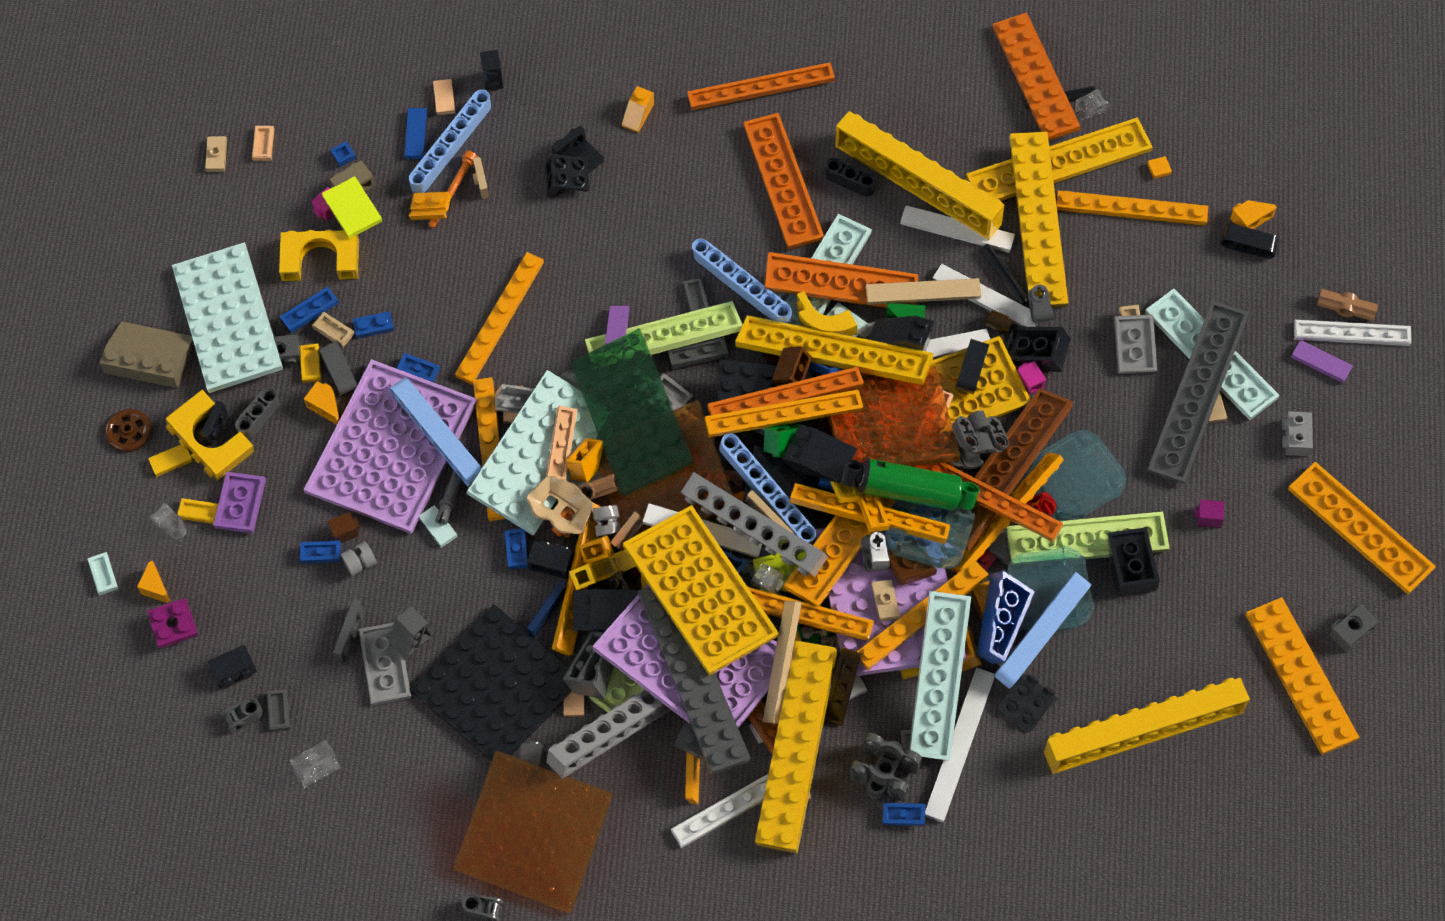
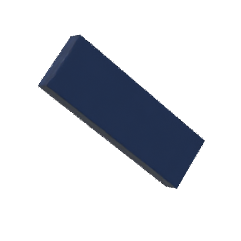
M561 580L556 584L527 626V631L533 638L540 632L565 595L567 586Z

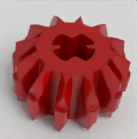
M1047 492L1034 495L1026 503L1050 517L1056 512L1057 508L1054 498Z

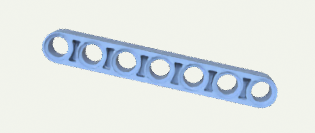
M477 90L410 173L409 182L413 193L426 192L490 111V95L486 90Z
M700 238L693 242L694 259L770 320L788 324L792 323L791 307L771 290L765 289L762 283L707 240Z
M407 377L390 387V392L462 481L467 486H470L482 469L477 461Z
M734 434L724 435L719 446L723 456L749 487L795 535L803 539L801 533H808L811 539L803 540L812 544L816 536L814 527L794 504L789 503L790 499L739 438ZM732 442L734 447L727 448L724 443ZM744 457L747 462L740 463L737 458ZM757 472L759 474V478H752L750 476V473ZM769 487L772 493L766 494L762 488ZM782 502L785 505V508L779 509L776 507L775 503ZM794 517L797 519L798 523L791 524L788 521V518Z
M1075 572L1010 653L1006 661L996 671L994 677L1010 689L1092 584Z

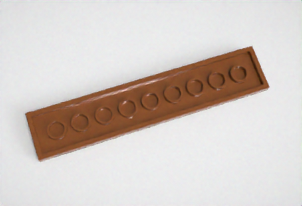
M1039 388L1006 433L1009 441L1008 447L1001 453H992L974 478L1010 495L1072 409L1073 402ZM977 503L970 510L957 507L954 511H950L943 520V523L951 525L946 542L970 551L997 513Z

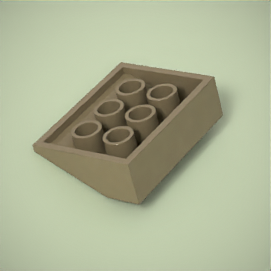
M121 321L105 346L100 365L106 374L178 388L194 344L193 338L190 335Z

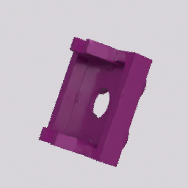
M186 598L147 611L159 649L198 636L194 618ZM168 618H177L178 624L175 627H168L166 625Z

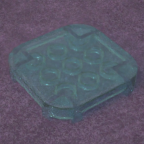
M1088 430L1073 432L1042 450L1032 463L1031 471L1048 452L1059 454L1064 459L1059 468L1041 486L1044 492H1047L1054 498L1057 514L1061 518L1084 519L1085 515L1110 500L1118 499L1126 485V474L1103 441L1095 433Z
M896 500L894 510L943 522L951 526L945 544L908 535L906 531L889 527V530H886L885 533L887 549L899 557L937 568L948 569L957 566L963 559L975 514H972L971 510L960 507L950 511Z
M1063 546V548L1022 553L1010 561L1006 573L1035 591L1020 625L1022 631H1029L1075 572L1089 582L1086 569L1087 562L1085 557L1077 550ZM1090 588L1057 630L1082 626L1091 618L1094 611V602Z

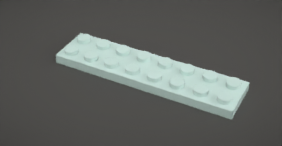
M838 214L813 254L812 259L853 265L871 235L872 229ZM789 294L785 302L791 307L793 318L791 324L801 326L798 322L799 312L795 305L797 295ZM807 296L813 308L820 314L825 312L831 301L829 299Z
M1172 289L1145 310V314L1153 315L1154 323L1190 359L1205 319L1175 289ZM1235 351L1220 391L1251 420L1279 398V394Z
M929 591L909 750L917 752L922 757L950 760L971 596Z

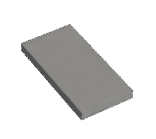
M393 623L358 629L371 706L412 698L405 658L389 643Z

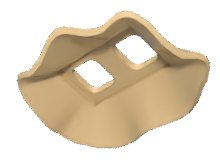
M555 476L544 478L527 495V502L533 514L538 519L549 520L555 530L560 533L581 534L593 509L591 500L575 484ZM549 496L558 500V504L553 510L544 505ZM565 507L575 512L570 521L561 517Z

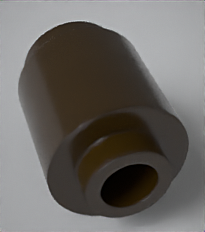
M993 309L991 313L987 311L983 320L986 323V328L1001 334L1003 332L1008 333L1013 321L1008 315Z

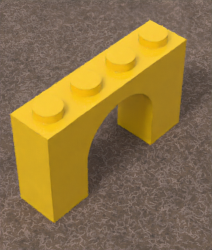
M330 229L325 231L281 232L279 273L282 281H301L303 257L307 252L318 247L329 248L337 254V274L339 280L358 279V235L349 239L344 230L334 231Z
M201 390L165 418L167 423L166 429L171 435L176 434L180 439L178 440L180 445L185 450L188 448L192 452V458L198 464L201 462L205 466L204 471L210 478L214 476L218 481L226 475V472L231 471L254 452V448L241 432L224 445L216 448L204 447L195 440L194 432L196 427L210 415L215 405L211 398Z

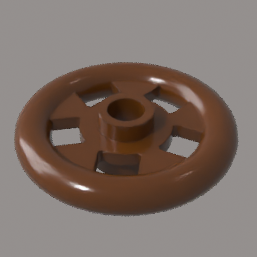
M125 409L115 413L108 420L105 427L107 442L114 449L122 452H131L141 448L147 443L152 432L149 418L143 412L135 409ZM130 417V421L122 423V418ZM140 420L143 426L138 428L135 422ZM114 426H119L118 433H113ZM127 427L131 428L129 431H125ZM137 433L142 435L137 441L133 439ZM121 437L127 439L125 444L118 442Z

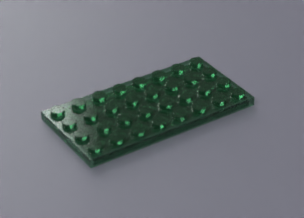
M640 328L570 362L622 496L625 497L695 463Z

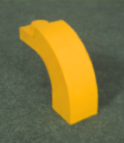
M804 291L797 294L795 305L799 312L798 322L801 326L847 336L857 334V323L849 310L834 316L823 315L813 308Z
M624 549L610 557L569 571L576 590L610 578L618 571L624 572L634 568L636 565Z

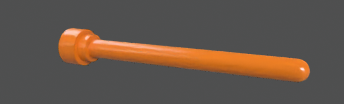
M466 150L462 156L463 164L447 190L451 198L468 168L474 165L473 158L478 157L472 151ZM431 219L429 227H436L440 219Z

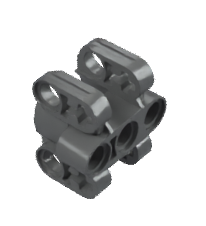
M982 410L971 413L967 418L963 416L958 417L952 423L953 431L950 434L942 433L935 442L944 463L954 468L963 467L964 469L982 468L985 462L979 456H982L987 461L991 455L990 452L993 454L1001 453L1009 445L1008 438L1000 421L993 416L987 418ZM949 456L953 457L956 462H953Z
M868 732L863 741L862 750L878 760L874 767L872 764L869 766L854 760L850 768V778L860 784L868 782L867 794L871 799L880 800L887 792L890 797L898 801H904L909 790V784L894 776L898 769H902L910 774H917L922 756L913 750L906 749L903 751L902 745L897 741L884 742V739L879 735ZM887 767L890 769V772L882 773L880 768ZM879 785L882 790L874 791L871 787Z

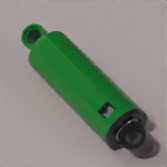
M863 458L861 462L854 459L846 460L839 478L843 485L856 487L857 493L954 511L957 507L966 510L973 509L980 492L976 484L971 482L962 483L961 477L957 475L870 458Z

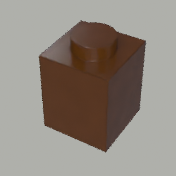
M350 512L327 521L335 541L343 543L359 536L357 531L360 528L356 517L352 518Z

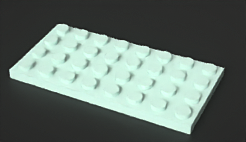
M245 242L172 265L209 393L283 370Z
M548 370L466 492L469 496L533 536L543 520L538 519L533 514L527 502V495L546 478L558 405L577 409L570 455L586 438L596 439L613 413L609 408ZM569 470L567 471V477H566V481H567V482H568V481L570 480V478H571V477H570ZM549 496L544 505L551 509L556 499Z

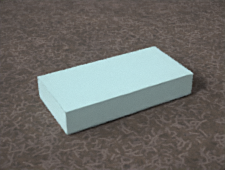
M434 505L420 514L419 519L442 548L457 538V534L449 523L443 525L442 520L440 525L435 521L439 510Z
M107 552L87 558L99 596L117 590V582Z

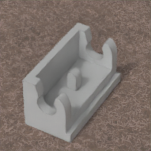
M501 384L495 393V410L519 413L534 389Z

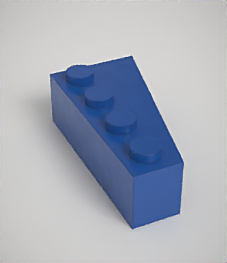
M1004 571L991 574L976 653L991 664L1006 661L1035 592Z

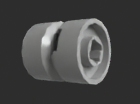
M604 506L592 510L593 519L597 522L595 526L596 537L608 535V537L616 536L621 529L620 522L617 521L619 518L618 506Z
M366 541L356 545L355 550L349 549L340 554L351 576L362 572L363 567L369 568L377 564Z

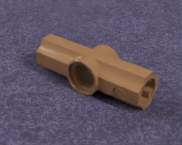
M1321 289L1317 301V306L1335 310L1342 317L1356 316L1370 321L1374 320L1378 304L1360 300L1353 293L1344 292L1339 294L1325 289Z
M614 474L577 486L590 500L619 491V483ZM587 487H590L592 490L591 497L586 494L585 490Z

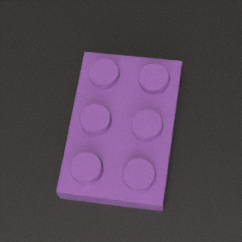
M226 472L213 524L214 528L254 533L266 478L263 476Z

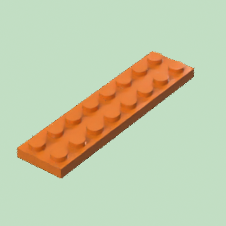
M1027 12L993 23V30L1024 97L1027 99V103L1040 131L1048 133V141L1079 131L1080 124Z
M779 113L743 122L744 130L788 250L822 241L824 238L823 231Z
M768 252L764 288L795 295L804 291L806 296L867 305L866 284L918 282V274ZM916 302L896 303V304L916 305ZM871 304V305H870V306H877V307L887 308V304Z

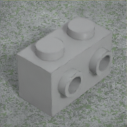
M1288 411L1286 418L1282 420V430H1285L1282 447L1285 448L1286 455L1309 456L1313 449L1312 413Z

